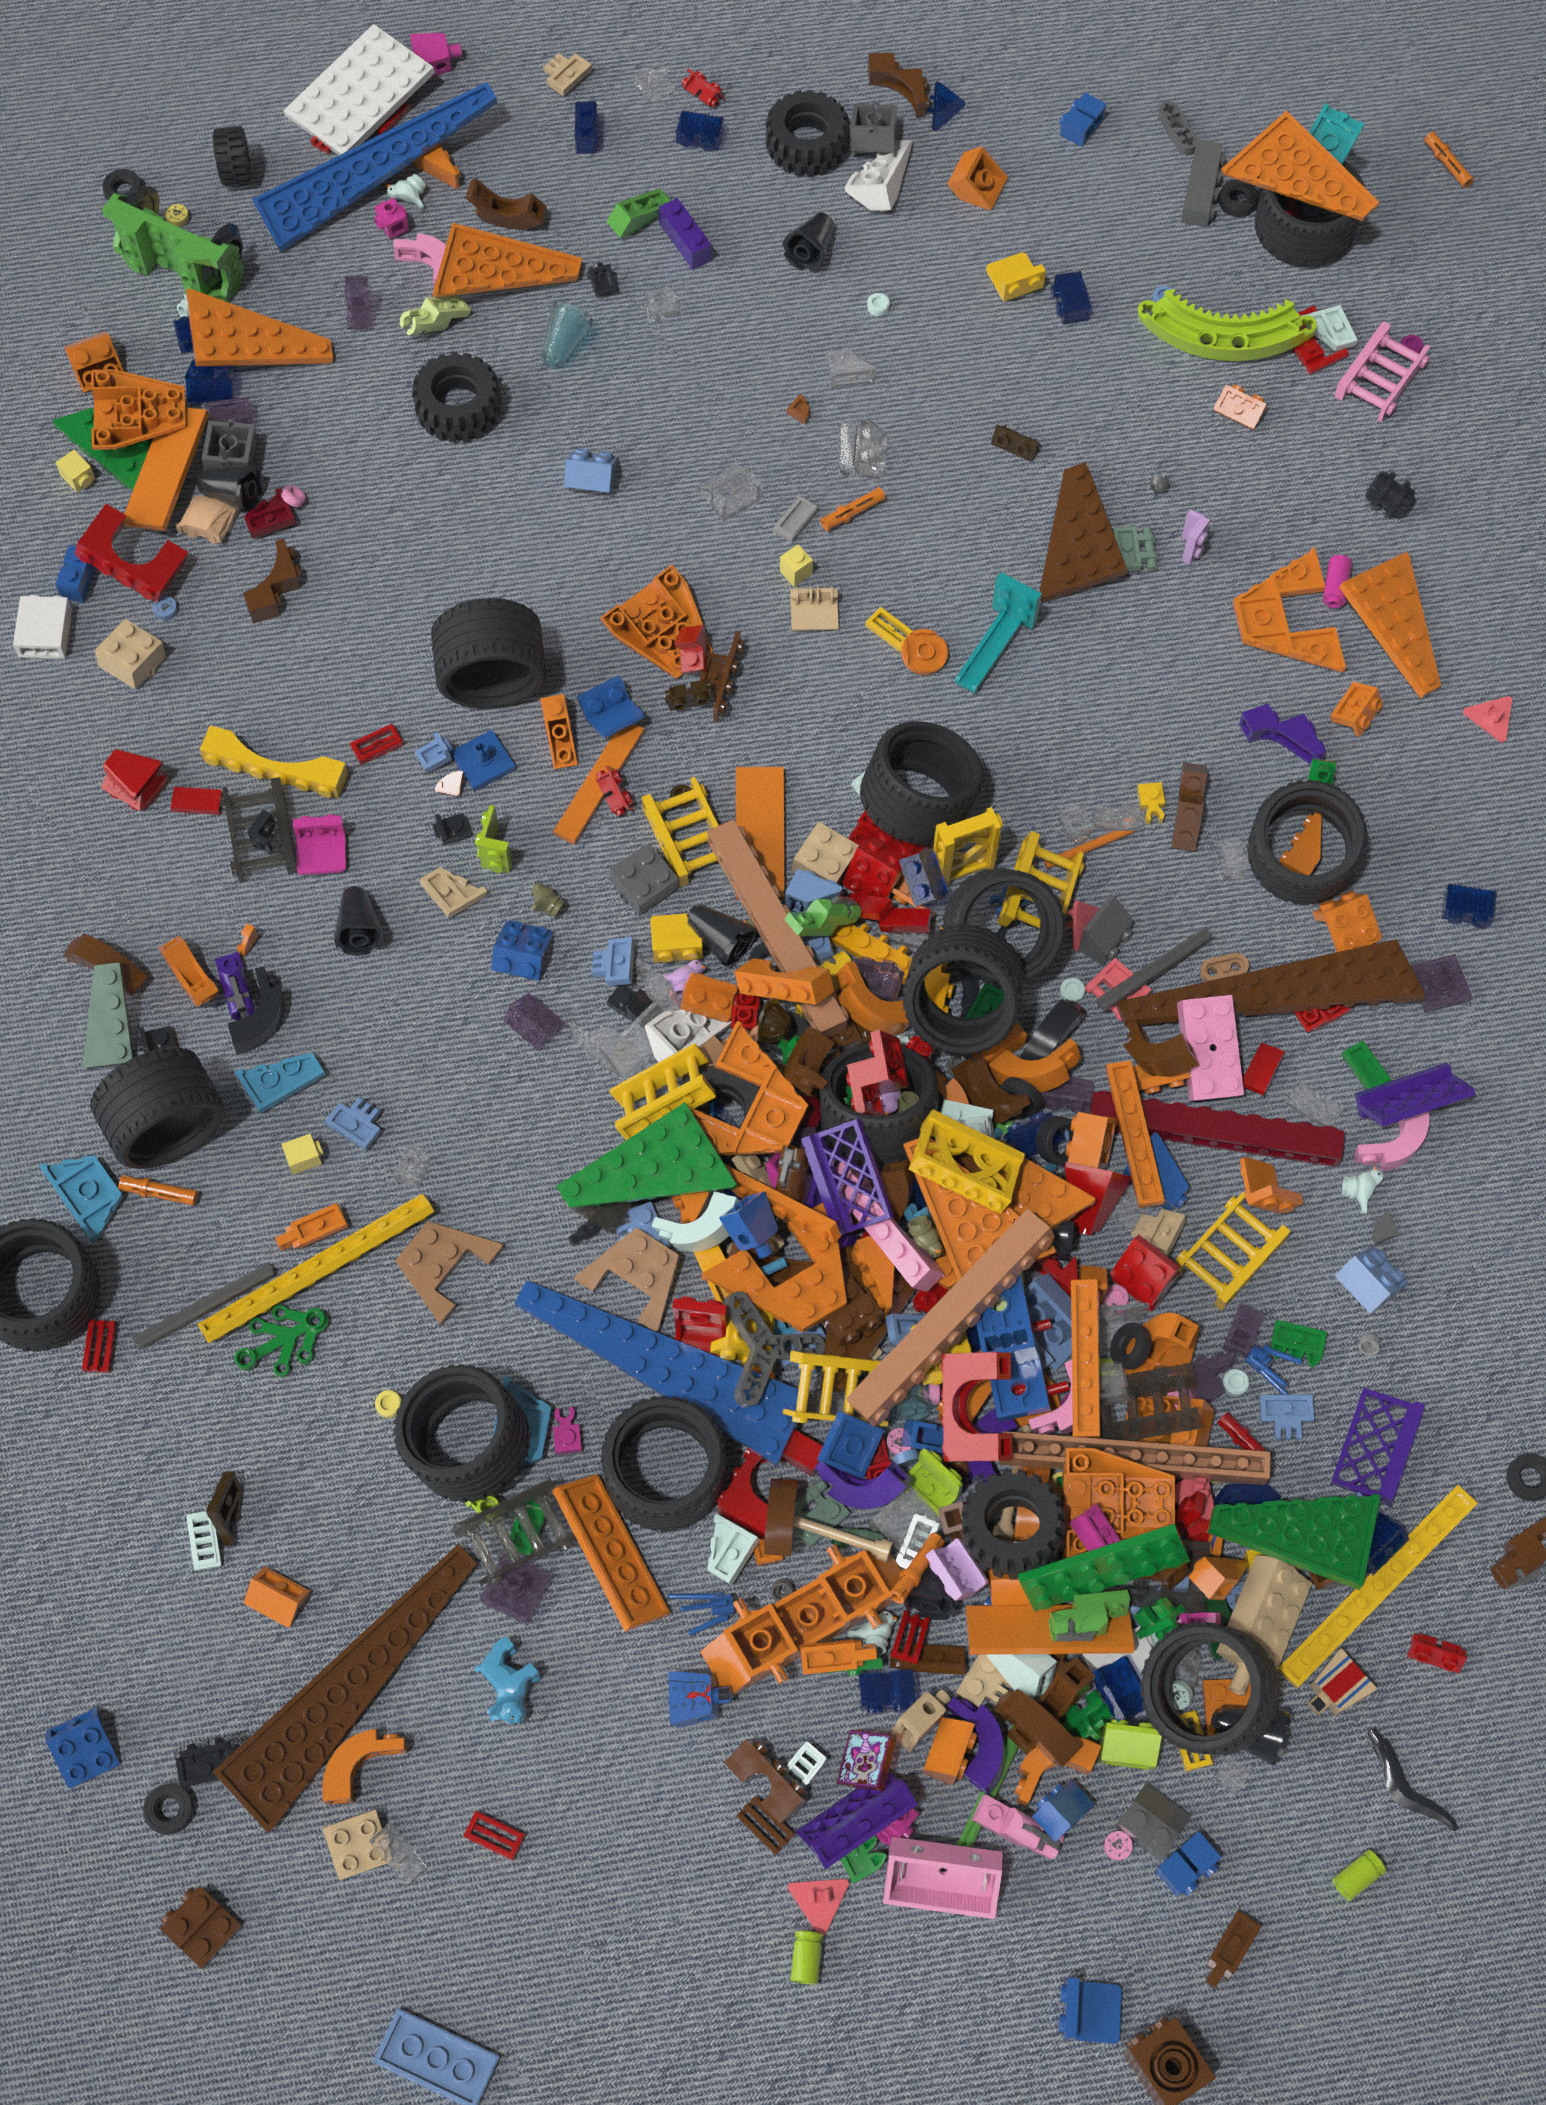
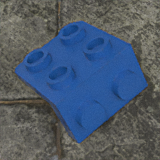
M507 921L493 947L491 970L539 981L542 975L543 956L551 942L553 931L541 926L523 924L519 921Z
M1068 1977L1065 1980V1984L1060 1985V2002H1064L1063 2014H1059L1058 2031L1062 2032V2040L1105 2044L1118 2043L1120 2040L1121 1987L1113 1984L1080 1982V1978Z

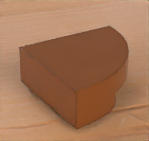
M799 394L787 408V414L805 425L809 419V406L805 397Z

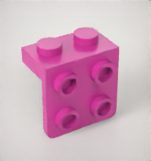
M328 814L324 817L303 816L293 819L298 874L313 875L344 872L346 870V838L342 816Z

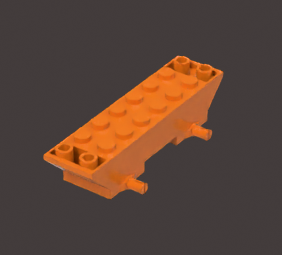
M835 1544L832 1545V1548L829 1547L826 1550L834 1562L832 1567L820 1574L816 1580L776 1603H770L759 1610L750 1612L743 1598L738 1599V1602L736 1600L733 1605L740 1615L738 1621L723 1630L719 1637L700 1651L713 1676L717 1678L718 1685L720 1687L731 1686L734 1696L772 1673L780 1685L783 1683V1680L786 1682L789 1679L783 1667L801 1657L800 1645L827 1642L865 1619H868L873 1630L882 1626L883 1622L880 1620L877 1612L895 1603L892 1600L893 1597L889 1596V1592L898 1582L901 1569L891 1552L887 1562L877 1560L876 1556L872 1555V1552L865 1550L844 1558Z

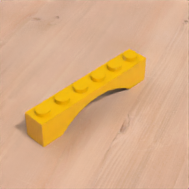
M211 725L200 747L203 761L211 766H224L237 773L242 771L258 779L267 778L273 780L279 785L288 784L295 786L301 791L310 790L317 792L326 798H339L348 776L345 762L323 756L298 763H284L266 759L247 749L237 739L233 731Z

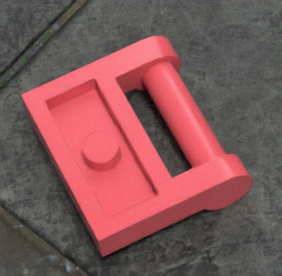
M1114 958L1086 985L1085 991L1099 998L1106 993L1099 987L1102 982L1112 989L1132 976L1133 973L1119 960ZM1145 984L1122 1000L1148 995L1152 989ZM1116 1003L1109 1009L1112 1010L1116 1014L1115 1017L1120 1022H1122V1019L1117 1010Z

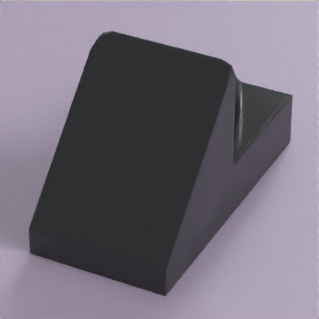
M618 985L606 1001L608 1007L644 1029L647 1023L661 1013V1009L640 988L637 992H634L625 985Z

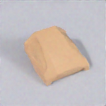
M194 496L176 528L179 532L184 531L189 537L196 538L202 536L211 543H221L228 531L231 530L239 510L213 498Z

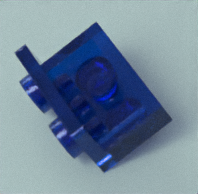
M1123 1656L1115 1662L1092 1672L1095 1675V1686L1101 1692L1108 1705L1109 1712L1114 1716L1117 1723L1134 1717L1145 1710L1142 1705L1144 1702L1143 1698L1140 1696L1141 1679L1128 1656Z

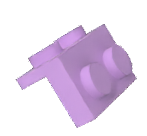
M1191 509L1187 513L1182 538L1187 540L1182 561L1189 565L1194 558L1198 559L1205 548L1203 545L1208 536L1207 530L1210 519L1206 518L1202 513Z
M960 1538L955 1539L947 1547L933 1549L925 1555L930 1562L932 1571L944 1583L945 1591L955 1601L971 1598L988 1584V1579L978 1564L971 1558L969 1550Z

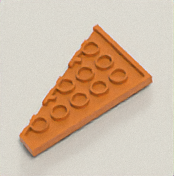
M1287 110L1221 169V173L1225 176L1363 221L1380 203Z
M452 222L432 296L444 297L577 281L582 258Z
M186 289L196 366L333 363L330 339L193 289Z
M1407 552L1400 554L1344 581L1339 586L1340 590L1421 699L1437 691L1441 686L1409 554Z
M929 1137L928 1143H936L931 1137ZM918 1139L903 1144L910 1163L912 1162ZM928 1150L925 1152V1154L930 1157H932L934 1153H938V1151ZM956 1162V1164L963 1171V1173H970L966 1168H963L958 1162ZM914 1172L958 1282L1020 1216L1010 1207H1006L1002 1213L990 1210L988 1207ZM1050 1245L1047 1250L1041 1251L1035 1257V1261L1055 1254L1054 1246Z
M1024 1157L1015 1182L1012 1200L1007 1207H1010L1019 1216L1028 1208L1052 1230L1059 1226L1061 1222L1075 1217V1214L1089 1206L1092 1207L1096 1199ZM1000 1170L998 1173L1006 1179L1007 1172ZM995 1180L997 1185L996 1189L1002 1191L1000 1184ZM943 1248V1253L937 1257L935 1263L944 1272V1275L936 1283L950 1290L957 1283V1279Z

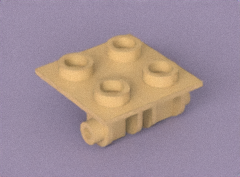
M830 586V588L816 587V589H812V587H809V589H798V587L790 589L792 631L839 630L838 589L833 588V586Z
M376 1809L322 1828L339 1880L393 1861Z

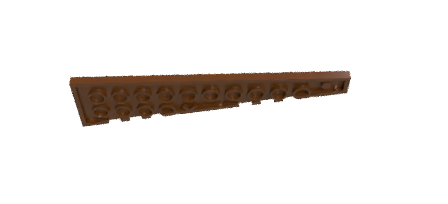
M1394 939L1122 1000L1117 1003V1010L1124 1026H1128L1127 1023L1134 1019L1140 1025L1161 1022H1179L1177 1002L1189 999L1232 995L1234 1014L1243 1013V1016L1307 1011L1310 1009H1328L1331 1005L1340 1004L1344 1005V1007H1352L1355 1003L1368 1002V1005H1375L1379 1001L1392 1000L1393 1003L1424 1000L1425 993L1398 940Z
M459 1544L213 1771V1774L268 1834L476 1565V1562Z

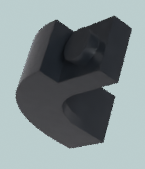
M264 966L255 969L261 991V1001L258 1008L244 1019L227 1023L237 1055L249 1052L265 1044L276 1033L283 1020L285 1011L283 992L280 985L275 986L273 975H267Z
M1061 999L1039 1025L1019 1058L1033 1061L1050 1055L1059 1048L1069 1032L1084 1019L1087 1011L1075 1001Z

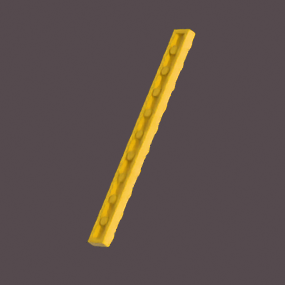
M423 1194L418 1195L197 1324L208 1343L222 1338L225 1333L246 1324L248 1320L256 1315L267 1312L275 1304L289 1299L294 1293L304 1287L313 1285L316 1280L335 1272L340 1266L349 1261L356 1260L361 1254L371 1248L380 1246L383 1241L402 1233L414 1223L423 1221L434 1212L431 1204Z
M1457 1485L1364 1580L1363 1587L1360 1590L1355 1589L1279 1666L1278 1671L1297 1689L1478 1503Z

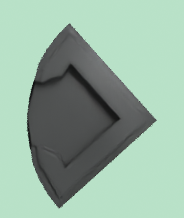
M1389 1211L1382 1214L1374 1225L1372 1237L1375 1245L1398 1237L1400 1234Z

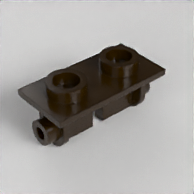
M997 424L991 440L992 445L1030 462L1033 460L1035 451L1037 452L1040 447L1037 439L1020 435L1018 432L1007 428L1006 425L1000 426Z
M703 679L690 682L691 691H687L686 684L669 687V690L665 691L666 698L664 700L671 711H681L686 709V707L694 705H706L716 700L712 692V681Z

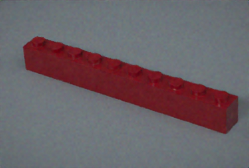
M1093 1092L1089 1113L1117 1118L1111 1092ZM1156 1098L1140 1099L1149 1137L1156 1132L1164 1141L1338 1167L1342 1159L1344 1130H1338L1334 1126L1318 1127L1313 1126L1309 1122H1287L1284 1118L1267 1119L1262 1118L1258 1114L1241 1115L1232 1110L1215 1111L1207 1106L1196 1108L1189 1107L1181 1102L1170 1104ZM1117 1120L1114 1133L1121 1134Z

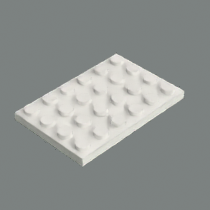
M373 24L284 110L286 117L310 135L316 136L325 146L330 147L337 155H341L361 145L435 73L433 66Z

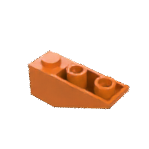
M441 143L413 161L417 168L451 187L459 189L458 179L461 178L460 172L456 165L452 166L450 156L446 150H442Z
M564 694L540 698L554 769L578 765Z
M1316 812L1314 815L1309 814L1303 823L1305 829L1302 834L1300 832L1296 833L1291 842V845H1293L1290 851L1285 850L1279 860L1284 867L1298 874L1312 876L1320 860L1321 814Z
M868 1236L856 1241L851 1256L854 1264L859 1266L862 1272L864 1286L869 1288L872 1298L883 1311L882 1318H885L892 1307L894 1264L875 1240Z
M1204 1556L1195 1563L1194 1570L1189 1575V1578L1208 1599L1224 1600L1240 1580L1249 1562L1247 1560Z

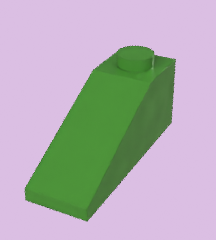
M661 188L616 204L606 222L620 238L630 235L659 217L658 207L671 201V199Z

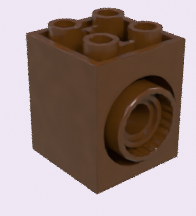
M1164 2017L1149 2028L1151 2031L1150 2035L1146 2037L1142 2032L1125 2045L1128 2050L1122 2053L1155 2105H1178L1216 2079L1176 2017L1170 2021L1167 2017ZM1166 2061L1171 2062L1175 2066L1174 2076L1167 2073L1165 2069Z

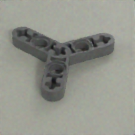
M737 1291L725 1298L724 1305H727L728 1316L750 1348V1353L734 1391V1399L739 1406L750 1407L758 1403L774 1362L790 1360V1354L784 1350V1342L786 1340L793 1344L794 1351L823 1354L825 1342L818 1334L773 1335L745 1293ZM736 1300H739L741 1303L738 1306L739 1308H735L733 1305ZM744 1312H747L749 1314L742 1318L740 1317V1315L744 1314ZM748 1319L755 1322L757 1328L755 1333L747 1330L746 1322ZM808 1343H811L812 1345H815V1346H816V1349H815V1350H813L812 1348H804V1349H802V1345H806V1344H808ZM765 1344L766 1347L776 1345V1348L766 1352V1350H762V1345ZM753 1364L761 1368L762 1375L760 1378L753 1376L751 1372ZM750 1388L748 1394L751 1398L746 1400V1394L743 1391Z

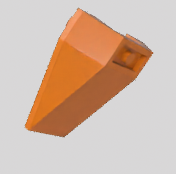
M115 369L91 370V390L94 399L92 450L118 449L186 428L185 386Z
M673 564L654 577L648 586L621 606L619 604L600 617L602 623L616 639L675 679L683 675L681 673L680 649L675 646V640L682 627L703 625L688 584ZM705 631L707 656V653H712L713 650Z
M1066 1448L1063 1466L1066 1557L1069 1558L1088 1552L1071 1526L1070 1521L1095 1503L1121 1541L1174 1524L1175 1476L1094 1448Z

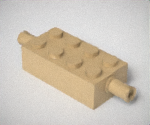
M1256 1555L1227 1626L1240 1630L1253 1637L1255 1641H1258L1267 1650L1269 1658L1273 1659L1274 1665L1278 1670L1312 1583L1297 1572L1296 1566L1273 1557ZM1220 1643L1216 1653L1237 1667L1228 1689L1232 1690L1231 1692L1245 1696L1250 1682L1246 1666L1236 1652Z

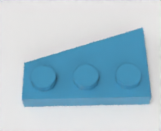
M313 1053L283 1059L275 1064L257 1065V1068L234 1071L260 1114L326 1076Z

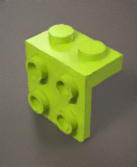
M490 804L488 811H484L482 816V832H478L476 835L477 857L480 858L482 868L490 869L495 873H510L512 861L509 842L495 840L498 830L496 806Z
M923 1448L919 1454L918 1462L907 1473L913 1480L905 1489L939 1519L938 1508L951 1505L960 1497L963 1486L961 1483L962 1478L952 1468L948 1470L941 1464L942 1459L934 1451L930 1450L928 1452Z

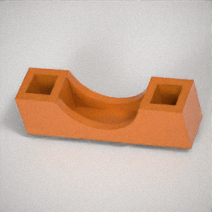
M752 958L734 971L740 994L767 998L774 997L780 1000L816 1005L834 992L830 970L827 968L809 966L793 972H775L772 961Z

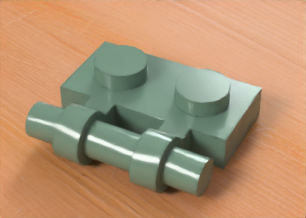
M1136 526L1113 527V534L1127 571H1141V563L1147 564L1148 571L1157 570L1158 555L1154 550L1156 541L1151 527H1144L1142 529L1143 534H1137ZM1139 545L1145 546V552H1140Z
M822 1480L814 1486L811 1484L805 1489L806 1492L796 1500L795 1516L832 1528H836L849 1517L850 1512L842 1503L836 1501L831 1496L826 1499L821 1496V1493L828 1488ZM813 1500L817 1507L806 1515L802 1509ZM797 1527L793 1529L809 1549L825 1537Z

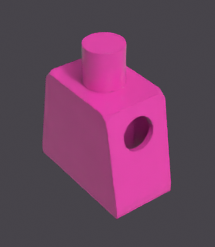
M443 33L410 34L413 53L433 66L435 70L431 77L450 72V59L462 57L460 43L447 45L446 36Z

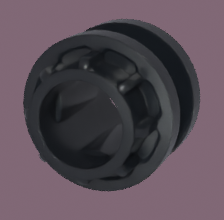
M1380 471L1366 491L1365 498L1371 501L1369 506L1375 508L1378 503L1385 507L1384 515L1388 518L1391 515L1401 517L1416 494L1415 490L1410 488L1411 482L1408 480L1403 484L1395 481L1397 473L1391 471L1389 474L1385 471Z

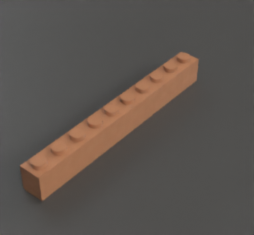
M733 819L707 831V842L779 971L783 973L793 972L809 966L822 968L820 965L816 966L813 961L814 954L809 945H804L802 941L803 936H798L784 920L790 911L786 905L782 906L779 901L780 894L776 886L770 885L766 868L758 864L756 860L758 859L754 847L752 845L748 846L745 841L747 837L741 826L737 827ZM835 990L816 1005L797 1002L811 1028L817 1029L827 1038L845 1031L847 1020L849 1019L844 1006H839L836 1001L837 995Z
M1027 1208L846 1398L851 1407L873 1427L877 1423L883 1422L888 1417L892 1407L896 1403H901L912 1386L919 1384L925 1378L926 1372L932 1365H937L942 1360V1354L951 1346H955L969 1327L977 1324L981 1314L987 1308L995 1305L999 1295L1005 1289H1009L1014 1285L1017 1276L1023 1270H1027L1032 1266L1035 1257L1041 1251H1045L1050 1247L1055 1237L1051 1228Z
M1002 1431L1003 1434H1012L1013 1461H999V1465L1063 1470L1066 1448H1094L1174 1475L1178 1479L1194 1480V1478H1206L1207 1481L1265 1485L1270 1479V1452Z

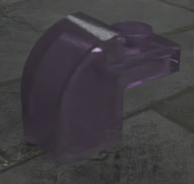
M345 276L348 330L371 329L372 298L368 276Z
M1240 1303L1221 1349L1246 1359L1264 1313Z
M1231 1351L1225 1355L1222 1352L1215 1354L1209 1359V1363L1204 1354L1194 1361L1187 1376V1387L1190 1389L1193 1399H1203L1210 1403L1222 1396L1225 1389L1217 1375L1233 1368L1236 1359Z

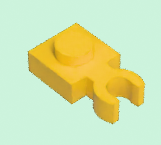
M1162 782L1138 784L1137 793L1140 810L1147 809L1145 815L1146 824H1150L1152 815L1157 816L1159 823H1162L1164 812L1160 808L1165 806Z

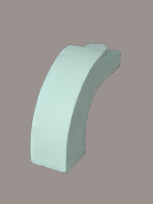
M714 1192L707 1210L696 1221L679 1224L655 1217L652 1227L659 1232L658 1236L660 1238L670 1241L680 1251H704L718 1245L729 1236L719 1217L740 1200L733 1196Z

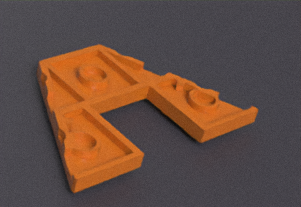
M1315 547L1311 548L1310 552L1299 559L1291 561L1287 567H1282L1271 574L1268 579L1259 585L1256 584L1251 587L1248 592L1235 597L1233 608L1242 644L1335 671L1345 672L1346 665L1336 627L1290 633L1281 597L1324 592L1325 584Z
M737 1021L719 1056L716 1068L760 1087L740 1129L693 1109L692 1113L719 1156L781 1153L783 1145H791L808 1110V1104L798 1095L790 1082L779 1072L776 1065L764 1054L757 1042L750 1037L741 1026V1023Z
M823 1202L812 1208V1210L828 1217ZM792 1221L788 1222V1229L808 1254L814 1265L774 1288L747 1250L737 1252L701 1274L703 1281H710L725 1289V1292L728 1294L737 1291L745 1293L756 1309L761 1308L772 1314L775 1319L789 1323L794 1329L802 1333L841 1310L847 1304L838 1240L835 1244L827 1239L821 1240L806 1228L804 1230L798 1228Z

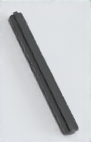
M1207 929L1200 930L1101 995L1097 1000V1005L1101 1010H1107L1210 942L1212 938L1211 933Z
M269 1263L262 1265L133 1336L132 1340L138 1350L144 1349L274 1277L275 1273Z

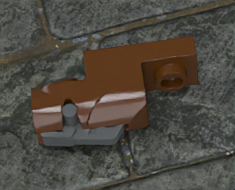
M783 1145L775 1190L807 1206L813 1175L807 1174L809 1161L805 1149L798 1148V1146ZM777 1217V1219H776L777 1221H781V1222H785V1223L790 1222V1220H788V1219H786V1218L781 1219V1218Z
M1546 1517L1509 1540L1503 1546L1506 1554L1490 1568L1494 1580L1503 1590L1512 1589L1540 1576V1567L1546 1561V1549L1540 1542L1546 1539Z

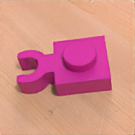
M569 1407L570 1414L566 1418L560 1416L559 1408L555 1409V1418L560 1426L553 1427L556 1455L582 1452L579 1424H571L575 1419L573 1407Z

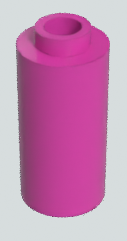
M1334 555L1329 559L1322 600L1330 608H1339L1346 603L1347 598L1339 586L1344 581L1350 579L1352 560L1347 556Z

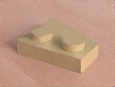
M441 867L420 878V885L448 918L487 896V890L484 887L476 888L468 884L467 879L454 876L450 871Z

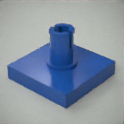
M492 730L450 751L451 757L460 771L464 772V777L474 792L516 770L515 764Z
M838 1411L817 1460L863 1479L884 1430Z

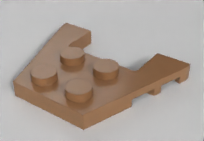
M427 1221L395 1261L426 1307L431 1311L438 1324L442 1326L456 1309V1306L439 1294L437 1289L466 1253L470 1252L490 1266L504 1248L498 1242Z
M635 1228L578 1273L574 1280L595 1292L608 1271L613 1272L651 1297V1300L637 1321L650 1330L659 1333L680 1256L640 1229Z

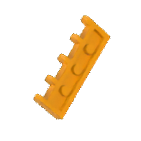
M863 923L860 928L853 924L838 925L830 936L831 943L905 985L912 958L906 955L908 947L902 945L896 950L886 944L889 939L887 935L882 934L877 939L868 934L870 926L866 923Z

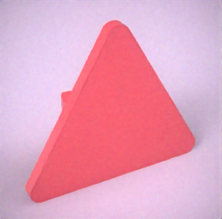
M1507 696L1464 708L1463 714L1498 741L1504 743L1507 737L1512 698Z
M1077 900L1074 902V908L1066 912L1067 915L1073 918V920L1066 922V926L1073 929V950L1076 951L1079 950L1084 928L1099 910L1097 907Z
M1194 1478V1480L1184 1479L1175 1484V1504L1178 1506L1185 1497H1191L1196 1491L1205 1495L1203 1511L1200 1517L1209 1520L1214 1508L1209 1481L1206 1478Z
M847 1879L790 1883L788 1890L815 1931L824 1937L849 1882Z

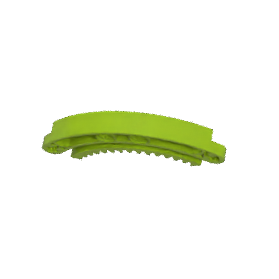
M1167 289L1164 292V297L1156 303L1151 300H1145L1138 306L1139 320L1161 340L1189 354L1220 361L1256 360L1280 354L1312 338L1317 330L1315 318L1309 315L1301 317L1294 309L1295 304L1287 299L1284 300V306L1278 303L1276 310L1269 307L1267 314L1260 310V316L1252 312L1251 317L1248 318L1246 313H1243L1241 319L1238 318L1237 314H1234L1232 319H1230L1228 313L1221 318L1219 312L1211 316V310L1204 314L1203 307L1195 310L1194 303L1188 306L1187 299L1181 301L1180 294L1175 296V289ZM1144 310H1152V317L1149 313L1144 314ZM1303 325H1305V326L1311 325L1310 330L1307 329V328H1304V329L1302 330ZM1204 342H1209V343H1211V344H1209V345H1204V344H1202V343H1204ZM1236 345H1241V346H1243V347H1242V348H1236V347H1234V346H1236Z

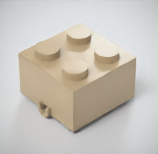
M124 619L95 649L98 666L135 690L147 677H153L155 669L166 658L163 642L127 619Z
M818 822L794 857L791 871L796 873L797 869L808 870L815 873L819 878L826 881L833 880L840 884L859 845Z

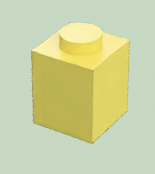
M72 450L56 462L60 476L77 493L83 488H87L95 480L91 466L75 450Z
M798 544L780 556V572L795 587L812 576L813 559Z
M311 1134L282 1143L293 1175L322 1165L319 1156L323 1155L319 1140L314 1142Z

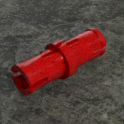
M1229 1412L1225 1413L1216 1423L1233 1439L1232 1442L1235 1445L1238 1444L1243 1450H1266L1249 1433L1250 1430L1247 1427L1243 1428Z

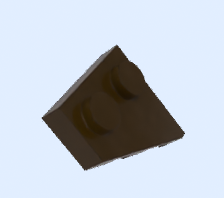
M234 1471L223 1472L206 1510L208 1518L211 1520L225 1546H235L236 1537L231 1533L232 1523L239 1522L240 1503L243 1488Z

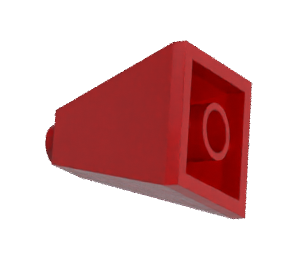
M1066 1162V1181L1096 1199L1092 1207L1085 1208L1072 1218L1074 1227L1078 1228L1077 1233L1092 1236L1093 1231L1099 1232L1130 1183L1131 1176Z

